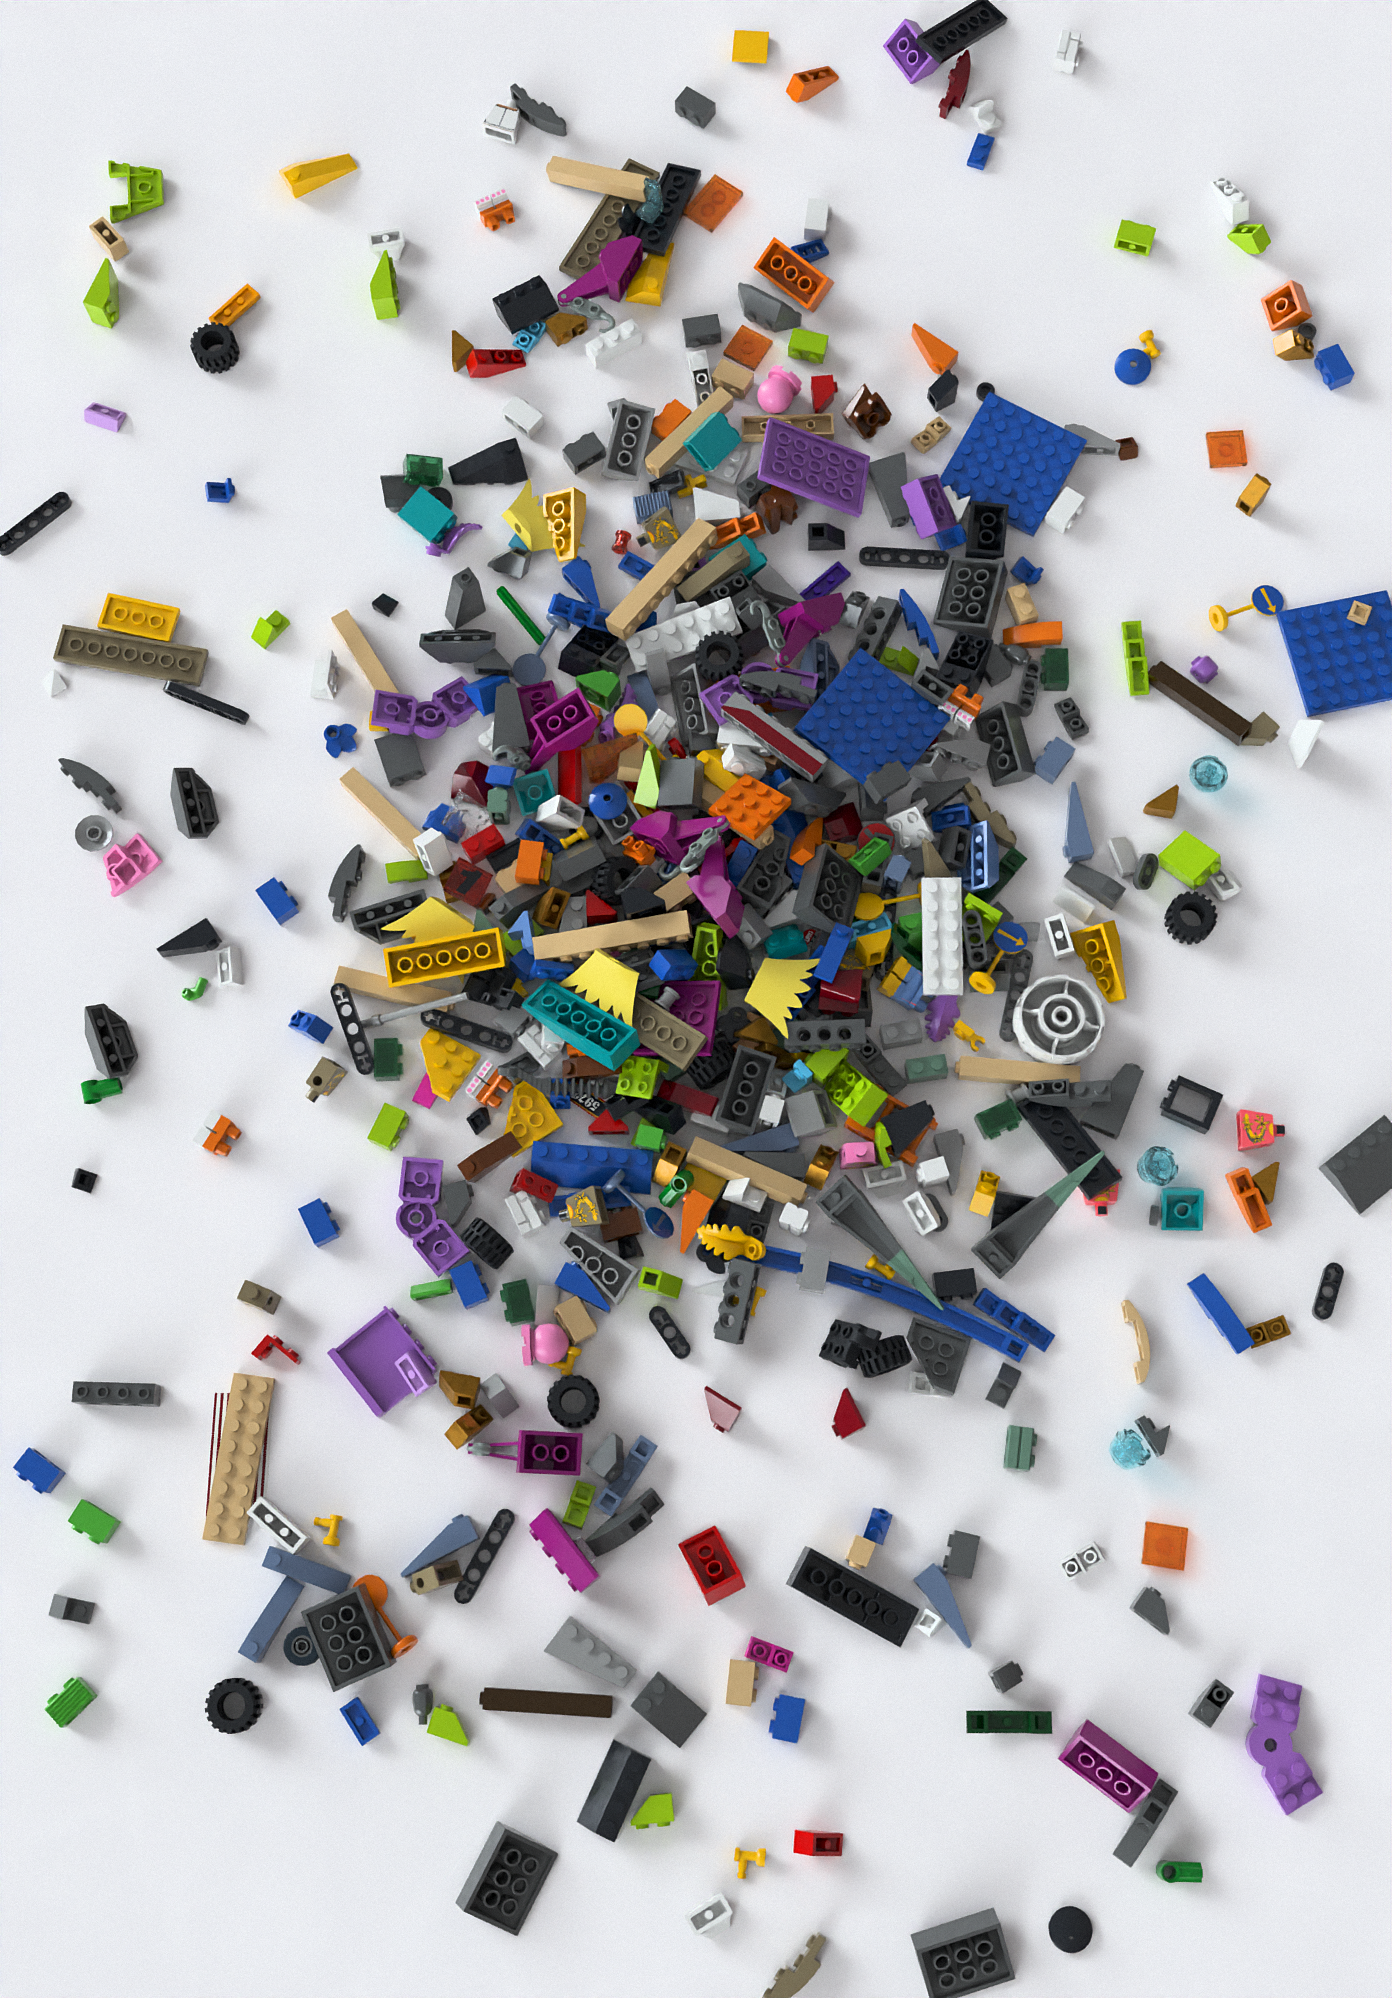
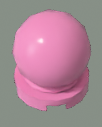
M777 365L771 368L768 373V379L761 383L757 392L761 408L771 414H779L787 410L791 405L793 396H797L802 389L800 388L802 382L792 371L787 373L782 370V366Z
M547 1323L539 1325L535 1330L531 1329L530 1324L522 1325L521 1337L524 1336V1344H526V1346H522L524 1366L533 1365V1360L535 1359L545 1364L556 1363L566 1355L569 1348V1340L565 1330L557 1324Z

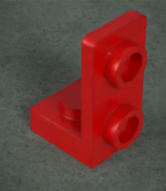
M522 1168L516 1173L509 1191L516 1194L522 1190L551 1203L558 1185Z
M267 1334L251 1352L253 1356L261 1361L263 1358L266 1359L273 1352L272 1347L275 1346L297 1365L301 1363L297 1359L299 1354L292 1348L285 1349L282 1346L284 1342L276 1335L271 1337Z

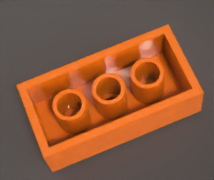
M773 237L753 267L813 313L835 283L775 237Z

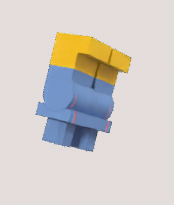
M900 956L895 959L876 990L908 1011L913 1009L916 1012L923 1013L928 1006V1003L920 999L923 995V973L910 965L904 957Z

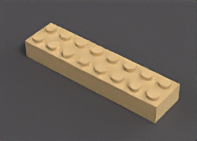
M833 413L742 416V442H764L766 425L770 417L825 439H834Z

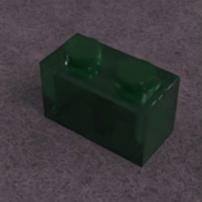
M406 454L403 461V483L427 485L429 487L440 486L443 479V458Z
M1045 648L1044 654L1040 655V663L1043 667L1040 683L1044 684V691H1067L1069 685L1068 648Z
M398 1038L374 1039V1078L377 1082L400 1081V1075L404 1074V1065L400 1063V1056L404 1055V1046L400 1044Z
M1011 1098L976 1114L974 1121L984 1140L988 1138L994 1140L1000 1137L1001 1132L1005 1130L1011 1132L1019 1128L1022 1118Z
M522 1279L502 1284L503 1290H500L502 1302H506L507 1310H504L506 1322H510L512 1327L534 1322L535 1313L528 1281Z

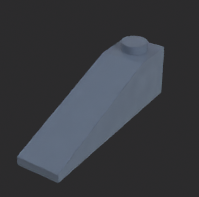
M1075 781L1071 782L1068 791L1065 840L1062 847L1063 855L1068 859V863L1092 859L1094 854Z
M787 1123L721 1145L720 1147L743 1155L745 1151L796 1153V1149H799L800 1144L798 1138L794 1136L791 1124Z
M460 1514L452 1518L453 1523L447 1525L400 1573L401 1577L406 1578L479 1540L480 1537L470 1516Z
M269 1546L262 1563V1567L337 1594L346 1591L351 1578L350 1574L294 1555L274 1546Z
M932 1563L916 1576L913 1581L965 1647L970 1648L972 1646L948 1580L944 1577L947 1573L939 1564L936 1566Z
M286 1576L248 1633L238 1653L255 1663H261L305 1586Z

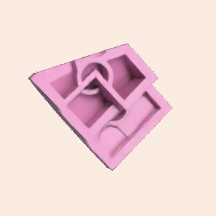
M137 833L125 846L115 844L103 857L104 865L107 868V879L110 880L112 888L110 892L112 897H117L132 888L163 862L141 834Z

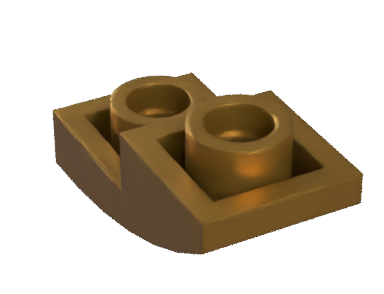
M1284 1315L1246 1328L1255 1344L1250 1346L1251 1349L1292 1334Z

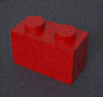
M494 823L461 842L463 851L473 866L486 859L485 856L505 845L504 838Z

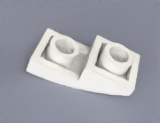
M1094 1541L1057 1564L1069 1582L1105 1561V1558Z

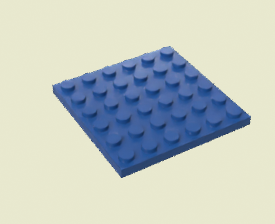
M989 392L942 473L940 481L943 488L950 486L951 490L956 492L959 500L971 496L969 505H971V501L1008 504L1007 524L1034 537L1083 451L1087 440Z
M1387 590L1277 613V620L1307 717L1392 700V604ZM1354 600L1372 607L1365 626L1347 619Z
M860 648L798 722L793 731L807 740L816 749L822 751L829 759L861 784H864L867 780V775L873 771H881V768L890 761L894 763L899 760L905 770L909 772L951 718Z

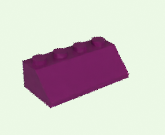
M546 1508L529 1524L531 1527L529 1533L536 1541L541 1540L544 1544L542 1550L548 1558L553 1556L557 1562L555 1567L561 1575L566 1573L570 1579L567 1583L574 1592L578 1590L582 1593L601 1578L600 1574L550 1509Z
M1088 1719L1076 1730L1058 1757V1760L1127 1813H1130L1152 1790L1159 1774Z

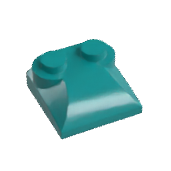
M548 768L514 779L513 789L522 817L536 813L539 805L556 796Z
M797 924L771 930L773 934L763 943L768 958L783 959L808 951L804 935L799 930Z
M1193 1187L1163 1188L1160 1194L1161 1230L1203 1231L1204 1190Z

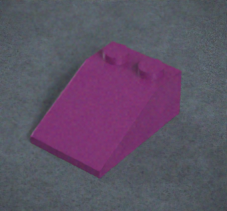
M552 680L517 687L529 740H533L537 736V731L530 718L558 701Z

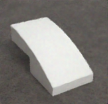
M909 1373L908 1393L952 1398V1395L933 1389L925 1373Z

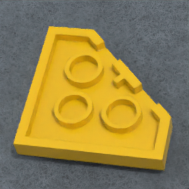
M430 1028L421 1039L420 1047L423 1052L432 1093L450 1102L480 1061L481 1054Z
M525 1081L514 1087L507 1124L503 1134L505 1135L512 1131L522 1146V1149L512 1155L513 1158L532 1147L533 1141H541L564 1126L544 1094Z

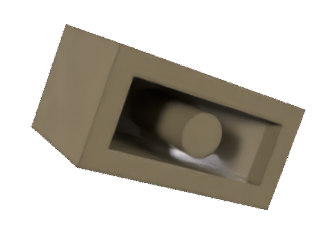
M1263 711L1251 722V734L1240 745L1263 746L1267 742L1271 743L1277 738V731L1280 726Z

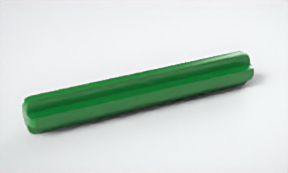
M504 586L499 587L496 590L499 598L535 642L541 645L546 638L508 590Z

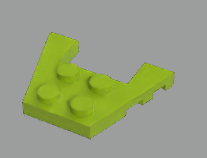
M108 160L110 178L127 177L128 204L110 206V221L112 224L164 205L162 170L144 166L134 167L128 163L118 164L115 161Z

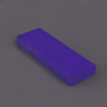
M837 561L805 588L800 595L805 600L827 596L847 580L851 573Z

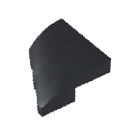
M615 1094L605 1101L603 1105L611 1118L616 1121L645 1105L649 1100Z

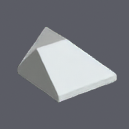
M1298 721L1287 742L1296 767L1301 768L1309 756L1325 724L1324 721Z

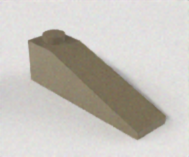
M738 541L723 550L678 586L677 590L686 602H691L734 573L750 565V554L742 543Z

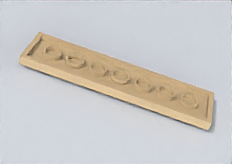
M240 1373L233 1374L203 1531V1540L245 1545L250 1519L246 1512L252 1507L275 1378Z

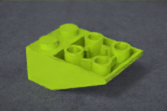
M384 250L370 282L371 299L377 320L398 317L397 310L401 309L397 295L399 293L395 279L396 271L393 259L388 256L387 250Z
M846 1060L823 1089L826 1090L828 1098L864 1127L888 1096L884 1090Z

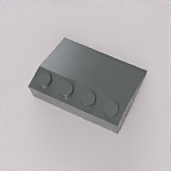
M950 556L933 624L957 632L961 630L992 638L1008 574L1005 562L1001 560Z
M826 843L815 847V856L805 863L792 913L804 923L829 933L832 932L836 922L851 928L864 875Z
M1385 1115L1318 1168L1359 1215L1392 1189V1122Z
M365 1582L301 1611L333 1692L385 1670L397 1662L396 1658L394 1659L391 1655L392 1648Z
M497 1821L455 1903L463 1912L518 1936L558 1853L518 1830Z
M994 1907L910 1934L929 1998H959L1016 1979L1001 1924Z

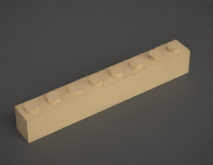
M698 518L605 619L608 631L624 641L632 636L636 629L647 620L652 611L658 608L661 601L670 595L671 590L705 556L710 547L716 544L718 540L716 527Z
M687 910L532 937L535 959L568 963L575 958L589 959L594 954L595 948H599L609 955L615 951L625 953L637 947L638 949H647L649 945L654 944L665 946L671 941L686 942L688 938H693L690 914Z

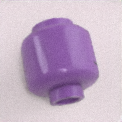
M1208 655L1202 658L1198 656L1191 662L1190 673L1199 683L1205 682L1208 684L1218 675V665Z

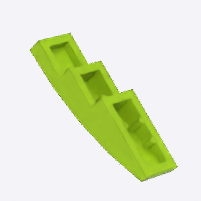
M1141 620L1121 622L1130 696L1149 695L1147 656H1145L1144 638H1142Z

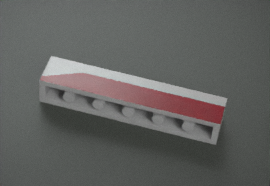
M735 691L721 707V716L811 783L826 768L828 759L822 751H816L807 740L797 737L792 729L782 726L777 718L767 715L762 707L752 704L744 694L740 695Z

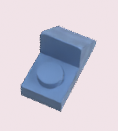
M523 911L508 931V935L512 941L521 939L523 949H527L529 954L532 955L534 954L532 937H535L533 921L529 912Z

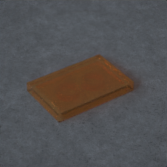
M714 174L687 206L683 215L712 233L742 198L743 191Z

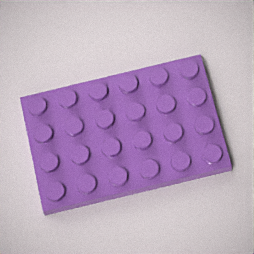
M770 417L766 425L757 479L859 518L863 509L870 456Z

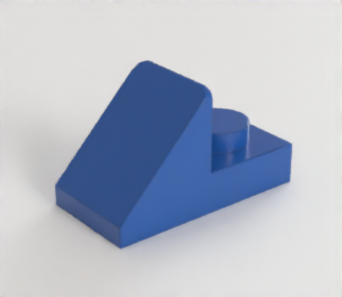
M490 765L485 782L493 785V788L500 787L507 790L513 786L517 769L514 767Z

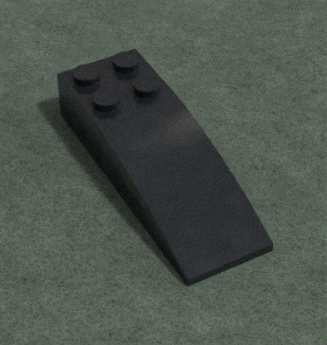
M807 1546L804 1547L786 1582V1585L900 1648L919 1611V1608Z

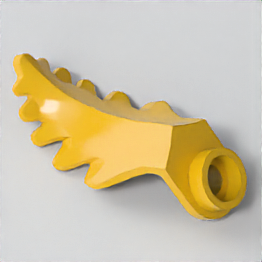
M707 1224L706 1227L702 1225L701 1228L697 1229L698 1239H702L701 1243L703 1245L708 1243L706 1249L710 1250L715 1247L714 1255L716 1256L724 1252L725 1260H730L738 1255H744L751 1260H759L765 1256V1245L756 1238L745 1235L739 1226H734L731 1231L726 1224L722 1225L721 1230H719L717 1224H713V1229L710 1224Z

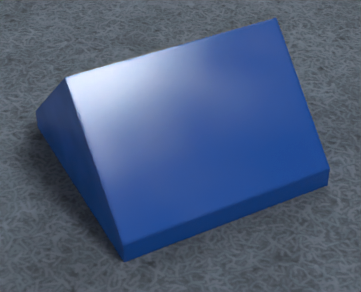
M492 674L463 686V690L485 717L495 712L496 687L503 683H510V679L508 676Z

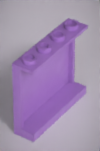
M386 1306L383 1307L384 1310L336 1349L332 1348L327 1352L378 1418H381L413 1392L395 1365V1362L405 1353L416 1349L432 1375L438 1371L434 1367L437 1363L432 1356L428 1355L426 1357L422 1352L424 1346L418 1339L414 1341L411 1338L410 1334L412 1331L405 1323L401 1325L397 1320L400 1317L393 1307L388 1309Z

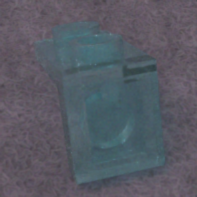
M646 177L644 179L647 200L636 213L637 217L652 224L664 210L660 184Z

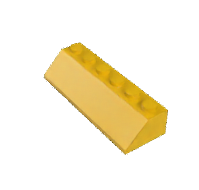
M499 927L383 949L389 988L506 967L503 931Z

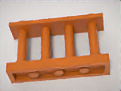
M888 1094L884 1100L888 1104L877 1122L882 1117L891 1114L894 1108L902 1110L909 1106ZM848 1116L844 1123V1128L868 1142L875 1143L876 1123L874 1127L868 1128ZM934 1117L932 1123L897 1159L902 1160V1162L912 1168L914 1167L918 1159L915 1153L917 1147L928 1129L931 1128L935 1131L938 1126ZM886 1147V1152L894 1156L891 1147Z

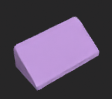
M95 402L84 410L85 422L114 432H118L126 417L125 412Z
M416 1349L408 1351L395 1362V1365L416 1397L437 1383Z

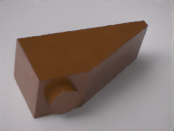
M589 1056L575 1057L562 1061L563 1080L567 1078V1081L570 1082L572 1078H575L576 1083H579L580 1078L583 1079V1082H587L588 1079L593 1081L622 1073V1064L613 1071Z
M512 1131L471 1154L459 1163L457 1167L467 1182L476 1183L522 1149V1146Z

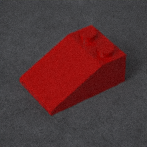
M715 1525L678 1544L708 1606L746 1587L743 1576Z

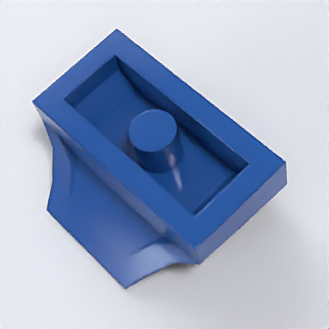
M964 802L947 805L940 811L931 812L932 830L935 833H942L943 829L953 826H959L964 829L972 826L970 807L965 805Z
M441 803L435 810L430 811L422 829L427 831L433 828L438 832H442L447 840L458 844L466 827L461 820L460 810Z

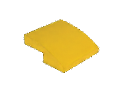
M735 30L732 62L767 63L769 32Z
M688 1162L684 1167L685 1170H689L694 1176V1182L687 1190L691 1192L694 1188L715 1201L727 1179Z

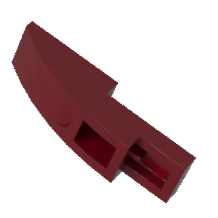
M965 50L962 56L959 55L956 67L952 68L949 72L948 79L950 81L946 97L941 99L938 106L940 108L939 117L946 119L953 106L960 109L964 101L971 67L969 50Z

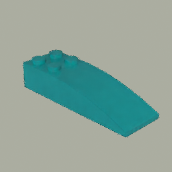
M549 979L521 1004L527 1012L553 1033L613 1071L640 1046L638 1033L635 1028Z

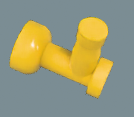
M1147 330L1139 336V339L1142 343H1146L1148 347L1142 351L1148 356L1150 355L1151 359L1160 356L1161 352L1156 348L1152 340L1154 338L1153 331Z
M583 825L577 828L576 833L565 839H560V842L566 850L569 848V845L577 840H587L590 837Z
M873 1254L865 1268L868 1270L874 1268L886 1276V1279L891 1280L896 1271L888 1264L882 1265L878 1262V1256Z
M758 1286L756 1287L750 1313L753 1317H755L756 1313L754 1311L760 1297H764L767 1290ZM734 1296L733 1303L735 1305L739 1304V1298L737 1296Z
M569 1346L566 1362L559 1361L548 1364V1366L561 1369V1374L569 1376L573 1374L572 1369L575 1358L581 1355L582 1349Z
M330 1515V1519L315 1517V1526L320 1525L330 1528L329 1535L323 1539V1544L339 1547L340 1539L337 1538L339 1522L342 1521L343 1516Z
M738 1847L735 1848L734 1861L739 1862L737 1878H746L747 1860L756 1861V1864L760 1867L765 1866L766 1848H759L757 1852L743 1851Z

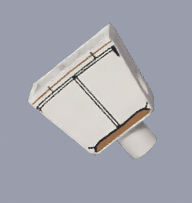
M508 100L506 105L495 104L482 123L484 136L515 145L521 123L520 111L516 109L515 101Z

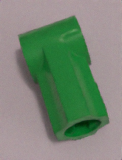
M120 1077L107 1078L100 1081L87 1080L80 1084L84 1104H95L102 1101V1098L123 1093Z
M685 1169L677 1173L658 1196L660 1203L664 1207L672 1208L693 1184V1174Z
M1162 1860L1156 1865V1874L1158 1878L1168 1883H1202L1203 1869L1201 1862ZM1170 1865L1172 1874L1169 1877H1165L1164 1869Z

